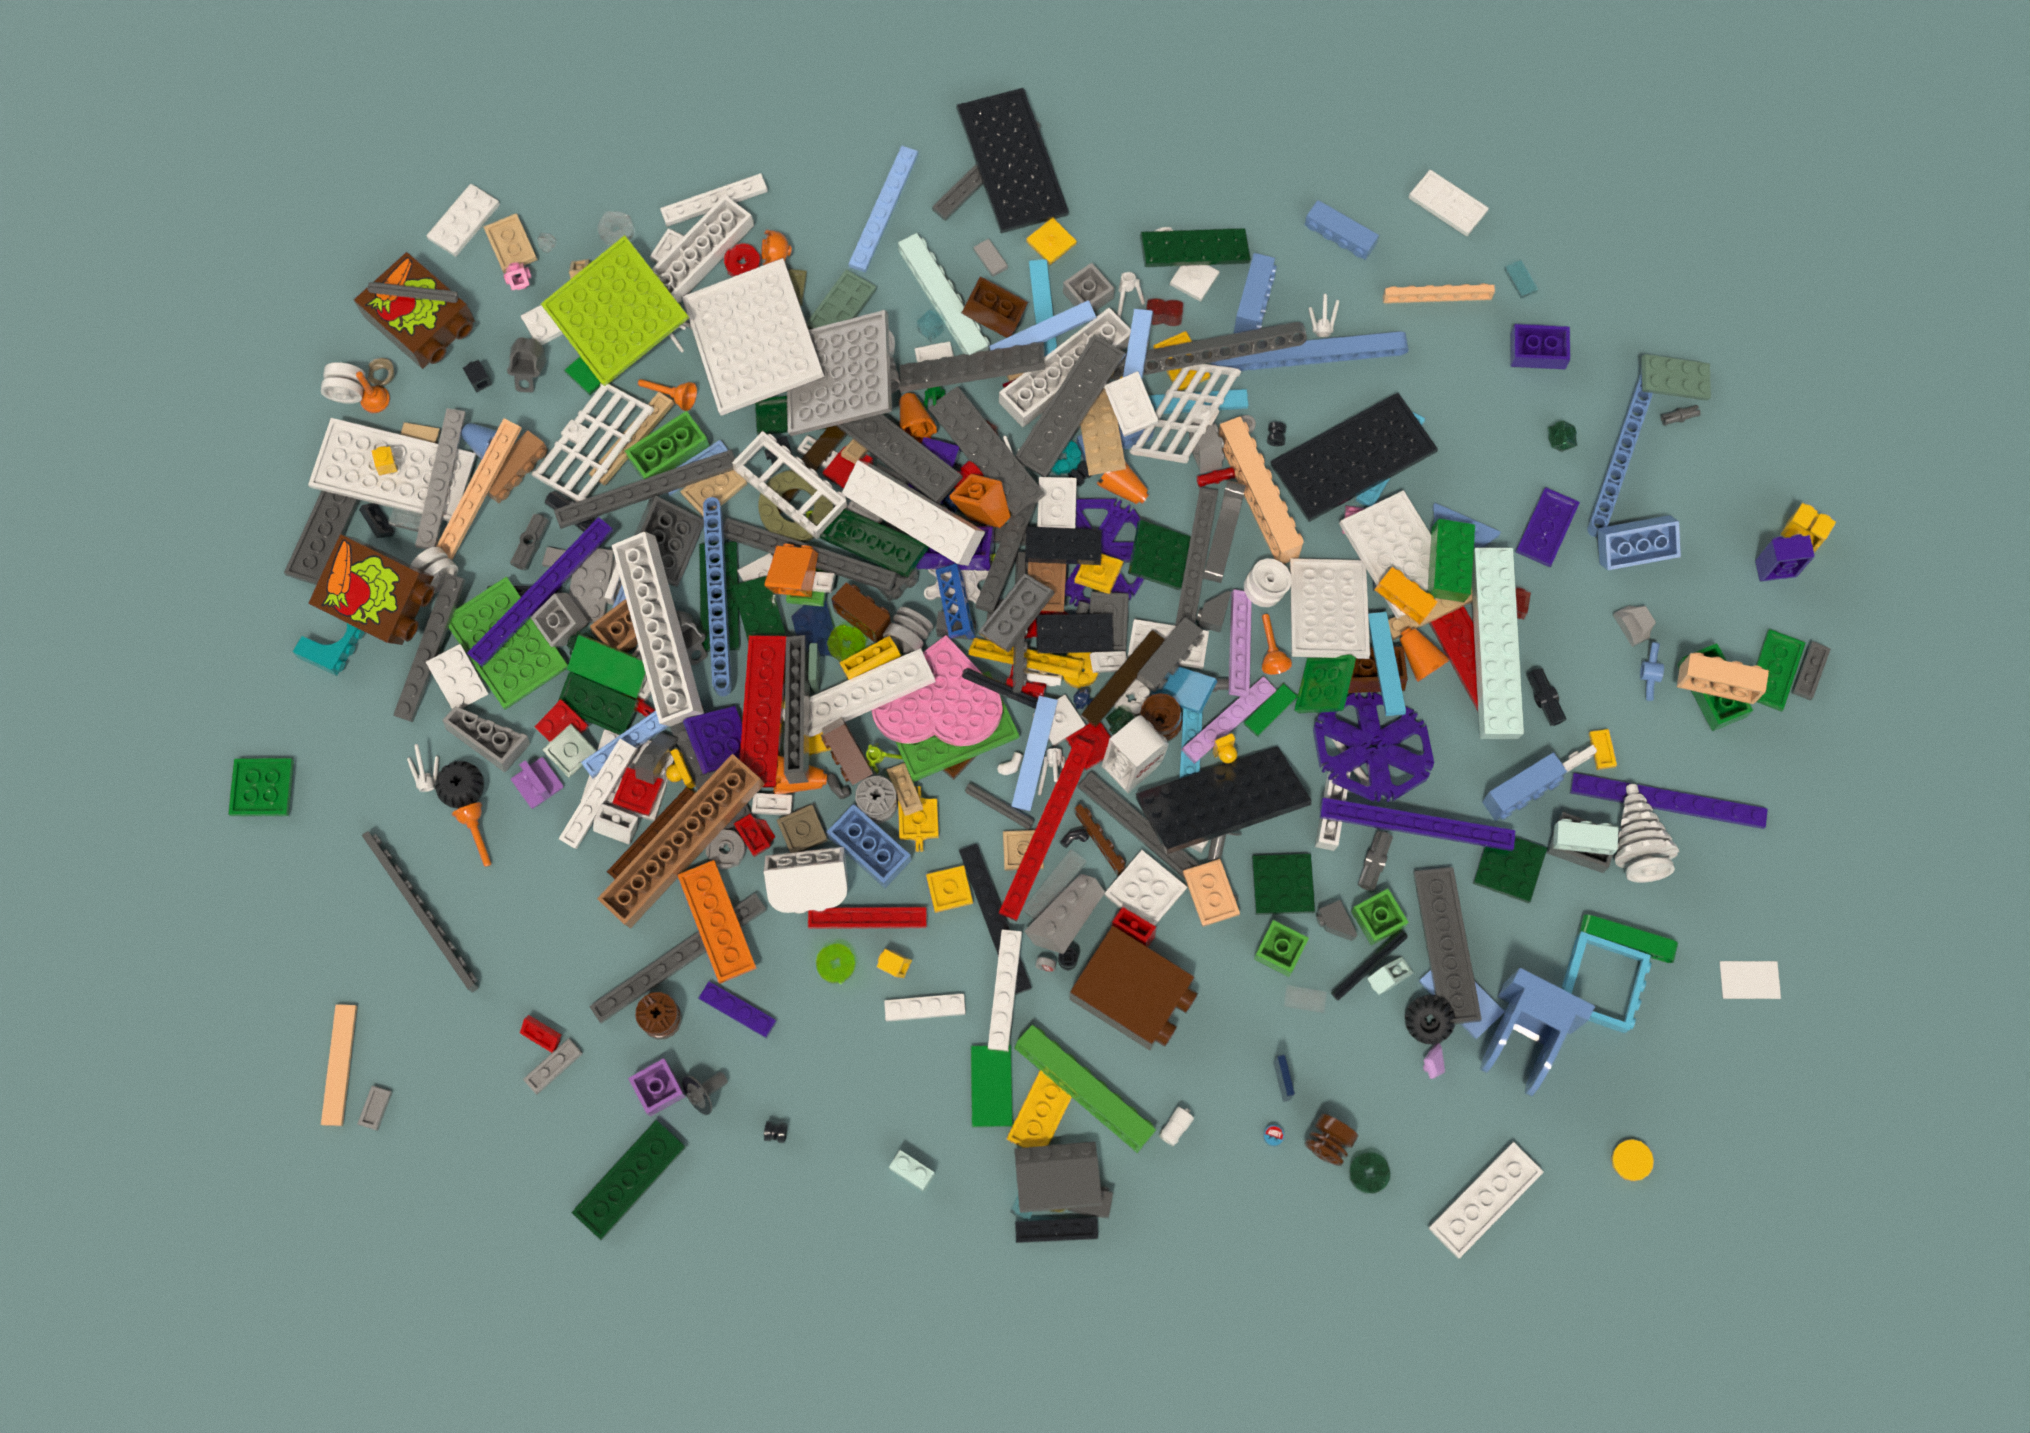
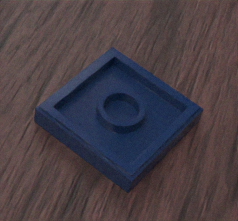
M1281 1055L1277 1056L1273 1063L1282 1099L1285 1102L1290 1101L1295 1092L1286 1056Z

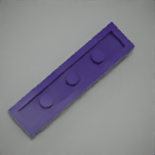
M709 981L698 997L702 1002L766 1039L777 1022L775 1019Z

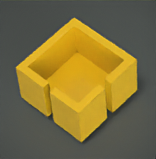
M1802 503L1790 517L1780 535L1785 538H1791L1797 534H1802L1803 536L1810 535L1815 553L1827 539L1836 521L1826 514H1818V511L1811 505Z

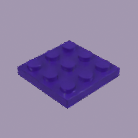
M735 706L683 720L703 775L717 771L732 754L740 760L742 723Z

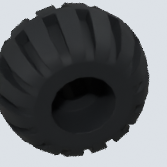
M451 762L449 765H445L436 776L435 790L441 802L451 808L459 809L476 803L483 793L484 778L482 773L475 765L469 762Z
M1423 995L1416 998L1410 1003L1405 1013V1025L1409 1034L1424 1044L1432 1045L1446 1040L1455 1027V1023H1451V1020L1455 1019L1453 1008L1445 999L1436 995ZM1429 1015H1433V1018H1435L1431 1022H1427L1426 1017Z

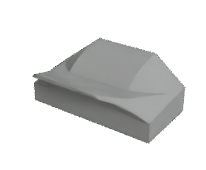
M1630 605L1613 614L1632 647L1648 640L1650 632L1656 624L1646 606L1634 607Z

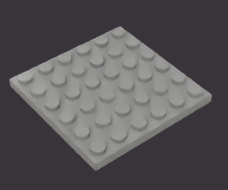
M886 310L810 329L809 333L824 377L787 391L788 434L794 436L892 412L889 323Z

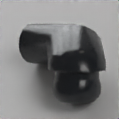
M1083 828L1073 829L1059 843L1067 849L1074 840L1079 839L1081 842H1086L1089 839V834Z

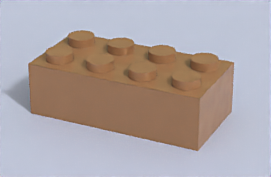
M626 599L590 625L592 633L601 643L626 653L638 645Z

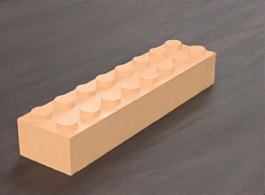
M1241 417L1221 423L1218 437H1222L1224 442L1222 451L1229 466L1234 469L1237 482L1246 485L1244 497L1274 559L1283 564L1290 562V559H1298L1304 543L1303 538L1295 530L1294 519L1289 517L1287 505L1279 497L1280 491L1271 480L1270 470L1264 466L1262 454L1257 452L1256 441L1253 437H1250L1247 423L1243 422Z

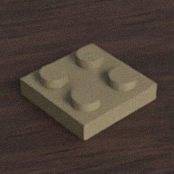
M813 805L776 820L790 853L803 852L828 841Z

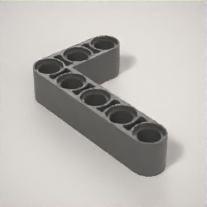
M1227 480L1203 576L1205 580L1222 582L1243 501L1245 484Z

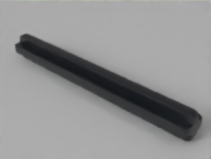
M970 668L963 670L962 677L1036 709L1037 697L1023 691L1020 693L1013 692L1012 686Z
M1399 930L1331 992L1333 998L1337 1001L1340 1000L1408 938V935L1403 930Z

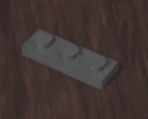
M1812 641L1792 694L1810 701L1813 699L1831 648Z

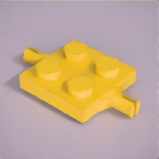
M918 786V796L923 810L905 816L898 801L900 840L915 841V852H919V845L920 852H923V840L939 838L937 799L921 798V787Z

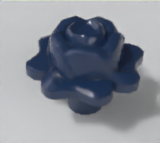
M951 490L950 494L945 498V506L949 511L955 513L959 508L950 499V495L954 492V490Z
M1082 688L1074 694L1073 702L1076 705V709H1083L1085 705H1089L1093 701V699L1089 698V689Z

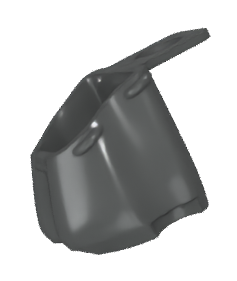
M519 337L511 346L510 363L507 372L509 375L514 376L515 389L518 392L532 393L534 391L533 378L540 375L546 364L545 349L535 338ZM526 380L529 383V387H521L519 381Z
M677 610L676 614L690 664L694 666L707 658V653L701 644L705 641V635L691 614ZM694 651H701V656L698 659H692L691 656Z

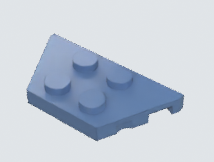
M1434 503L1432 507L1434 512L1433 525L1438 518L1475 524L1474 549L1485 548L1488 543L1497 539L1501 533L1437 503Z

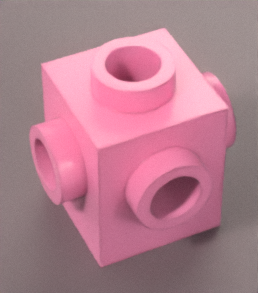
M519 262L511 263L508 265L509 267H506L504 278L506 284H510L512 290H521L529 286V278L532 277L528 267L525 268L524 264H519Z

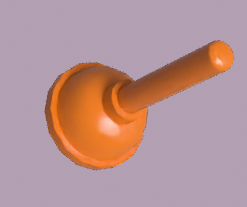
M358 371L356 377L364 388L362 400L360 401L364 410L370 413H379L385 410L390 402L387 390L382 386H371L364 374Z
M642 379L638 381V385L670 395L681 410L688 411L693 407L697 397V388L695 383L692 382L670 388Z
M1264 614L1262 620L1269 650L1268 654L1264 657L1262 671L1269 675L1280 674L1292 667V661L1284 652L1279 651V648L1276 647L1270 617L1268 614Z
M473 803L451 813L452 816L459 823L466 824L467 828H470L483 865L485 867L490 866L491 860L478 829V819L482 814V803Z

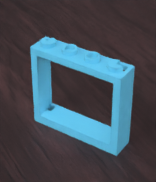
M1580 932L1576 937L1561 988L1571 994L1586 943L1640 961L1624 1022L1594 1011L1589 1018L1590 1022L1626 1033L1633 1029L1636 1022L1634 1013L1635 1010L1638 1011L1641 1004L1639 995L1646 986L1644 978L1645 974L1649 973L1652 962H1649L1651 955Z

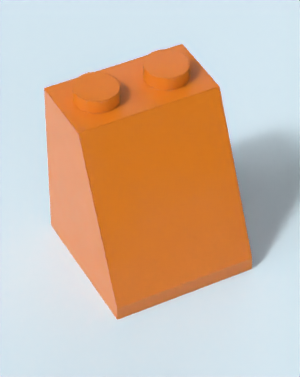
M970 474L950 495V499L971 521L1001 528L1010 518L1001 481Z
M792 544L776 546L765 581V587L775 594L812 597L818 553L813 547L802 545L801 548H797Z

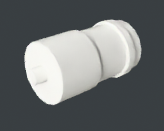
M1178 1107L1170 1117V1121L1165 1128L1161 1130L1159 1137L1174 1147L1183 1132L1187 1130L1194 1120L1193 1116L1189 1114L1190 1110L1187 1108L1183 1110Z

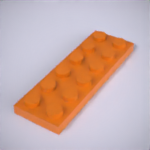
M710 861L678 874L679 881L719 984L757 969L715 861Z

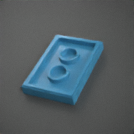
M1180 667L1174 675H1170L1166 679L1168 682L1162 690L1158 689L1156 693L1151 691L1150 696L1159 693L1168 694L1176 699L1181 708L1201 714L1217 680L1216 678Z

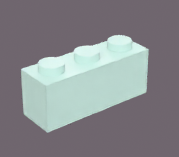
M1561 819L1554 826L1553 849L1613 855L1618 849V827H1612V824L1609 823L1593 825L1590 821L1575 823L1570 819Z

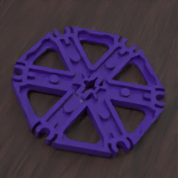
M1076 499L1075 529H1092L1082 513L1085 509L1107 510L1108 514L1098 529L1102 530L1101 554L1122 560L1123 563H1130L1134 542H1114L1125 523H1132L1137 528V522L1141 519L1132 508V511L1129 513L1130 505L1126 509H1121L1122 501L1117 502V499ZM1081 564L1076 565L1065 583V597H1071L1069 605H1072L1075 599H1077L1074 607H1078V601L1090 604V599L1083 596L1086 586L1077 584L1074 581ZM1119 573L1111 593L1129 594L1128 600L1130 601L1132 598L1131 594L1135 597L1145 579L1137 577L1133 584H1127L1121 573Z
M1368 692L1366 699L1361 697V693H1358L1356 697L1355 693L1346 698L1344 708L1349 705L1355 707L1359 729L1338 720L1335 717V713L1338 711L1321 712L1317 720L1322 722V724L1316 722L1313 728L1319 768L1324 766L1322 773L1326 771L1331 772L1328 780H1333V784L1373 802L1374 800L1380 802L1381 795L1385 796L1386 801L1389 802L1391 797L1392 801L1427 781L1430 772H1427L1425 769L1432 770L1434 758L1427 725L1422 727L1424 724L1423 720L1421 722L1415 721L1418 714L1414 713V710L1405 707L1406 713L1401 715V719L1381 730L1376 707L1378 705L1384 706L1382 696L1374 692L1371 695ZM1414 734H1418L1421 738L1424 754L1416 755L1396 745ZM1324 736L1351 748L1335 757L1329 756L1326 751ZM1370 745H1377V748H1375V747L1369 748V747H1370ZM1366 763L1370 786L1357 783L1349 779L1346 774ZM1388 764L1414 777L1400 786H1396L1391 782Z

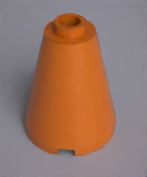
M904 394L899 400L900 428L922 444L924 437L931 439V435L933 433L936 434V424L916 394Z
M1126 461V469L1104 473L1101 477L1103 482L1100 483L1098 481L1096 483L1099 487L1135 504H1138V502L1142 504L1149 496L1146 493L1148 489Z
M1409 627L1401 633L1400 642L1402 647H1404V652L1418 682L1450 661L1445 654L1416 628L1412 630Z
M777 757L776 788H774V794L779 795L822 789V785H826L827 774L824 773L823 769L809 765V782L789 784L784 775V757Z

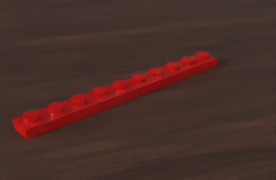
M1076 738L999 914L1015 921L1018 920L1094 745Z

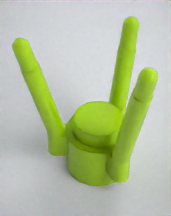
M879 743L868 745L869 749L866 752V757L869 760V766L873 768L875 773H879L875 764L882 762L884 757L902 759L901 755L886 753L878 748Z

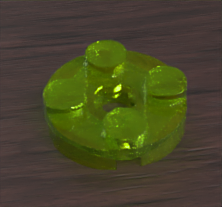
M840 625L834 628L827 640L830 654L839 662L864 650L866 644L863 633L858 628L847 625ZM842 640L849 641V647H845Z
M836 943L826 946L820 950L816 957L817 972L828 983L843 984L855 971V957L845 945ZM839 959L841 966L835 969L832 968L831 961Z

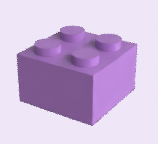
M664 1058L628 1078L646 1114L650 1117L686 1097L669 1063Z

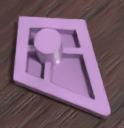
M1440 1043L1434 1044L1424 1058L1425 1064L1423 1068L1425 1072H1428L1430 1079L1445 1073Z

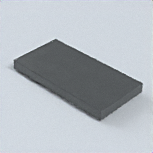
M1024 573L978 633L1001 649L1009 652L1053 597L1054 591Z

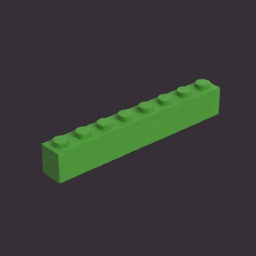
M1032 1025L1017 1041L1014 1047L1015 1050L1042 1071L1136 1153L1153 1136L1156 1129L1149 1120L1139 1116L1135 1108L1126 1105L1117 1093H1112L1103 1081L1093 1077L1089 1069L1080 1066L1071 1054H1066L1057 1042L1047 1038L1043 1030Z

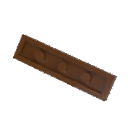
M1081 804L1074 808V814L1116 875H1120L1125 868L1123 858L1115 854L1111 841L1109 839L1105 840L1102 835V828L1098 823L1094 824L1089 809L1087 807L1083 808Z

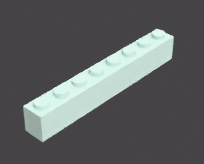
M916 233L898 242L901 256L963 354L971 355L979 351H989L988 346H990V343L986 336L981 335L978 323L961 314L964 308L962 298L953 291L952 282L946 280L943 268L936 264V258L932 252L927 250L925 240L923 238L920 239Z

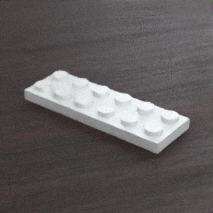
M1513 1142L1428 1229L1459 1259L1533 1184L1543 1171Z

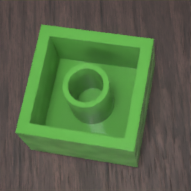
M1389 889L1356 905L1351 911L1371 946L1404 929L1409 923Z
M1273 920L1254 960L1290 977L1309 938Z

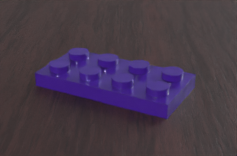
M1545 487L1516 553L1551 567L1580 502Z

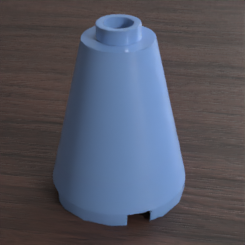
M468 423L463 427L461 436L482 460L497 431L474 423Z

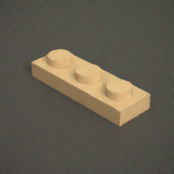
M905 763L887 769L904 815L907 816L923 810Z

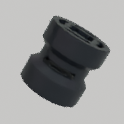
M1281 422L1268 424L1269 435L1267 436V444L1276 447L1285 445L1284 434L1286 433V424Z
M1084 461L1079 462L1077 468L1072 469L1068 473L1069 478H1076V486L1081 487L1087 478L1093 476H1089L1087 463Z
M1068 947L1064 954L1059 953L1058 964L1060 968L1070 971L1077 966L1078 954L1074 949Z
M766 1121L764 1141L771 1142L772 1140H777L778 1143H785L787 1123L780 1122L779 1124H774L773 1121Z

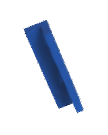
M957 563L936 569L950 639L961 635H966L968 639L976 638L962 570ZM951 572L952 576L946 582L942 580L941 574ZM949 587L955 590L951 599L945 596ZM952 604L959 608L955 615L949 613ZM956 621L962 623L963 629L953 632L952 626Z

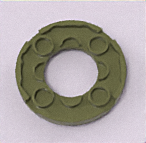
M793 470L779 473L766 483L779 496L791 489L804 490L811 497L817 492L815 488ZM762 493L760 494L758 502L759 514L764 527L769 532L800 542H807L815 538L798 523L785 520L779 514L778 507ZM822 495L814 503V510L807 519L817 526L833 510V503Z

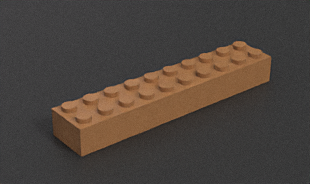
M732 754L597 899L624 925L631 929L678 878V874L686 870L764 786V782Z

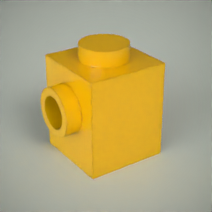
M380 446L376 450L371 451L379 476L398 472L390 446Z
M884 949L879 955L877 967L895 977L904 978L912 960L893 950Z

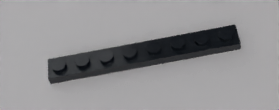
M977 844L960 849L959 853L999 957L1002 930L1010 929L1005 916L999 914L1001 908L979 847ZM1020 956L1015 995L1032 989Z

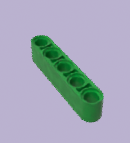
M1583 915L1579 933L1584 932L1651 955L1650 958L1658 961L1674 963L1678 942L1672 939L1592 915Z

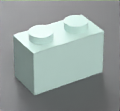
M901 1150L889 1166L892 1172L925 1192L935 1176L932 1170Z

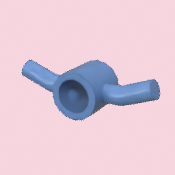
M1652 642L1649 662L1643 661L1640 669V680H1647V701L1654 700L1655 682H1661L1664 674V664L1657 663L1660 646L1658 642Z

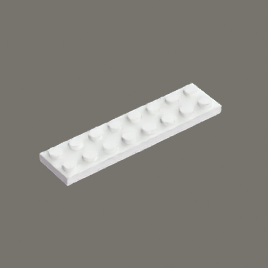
M921 648L810 697L809 738L821 733L823 727L841 717L846 722L936 682ZM783 709V715H782L783 718H784V721H785V709Z

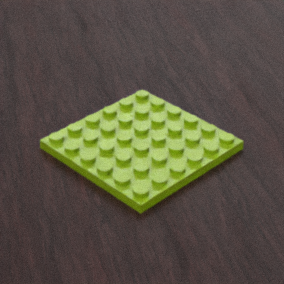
M625 235L541 303L542 307L604 387L690 318Z

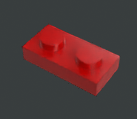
M530 1015L524 1018L519 1032L551 1053L557 1049L562 1036Z

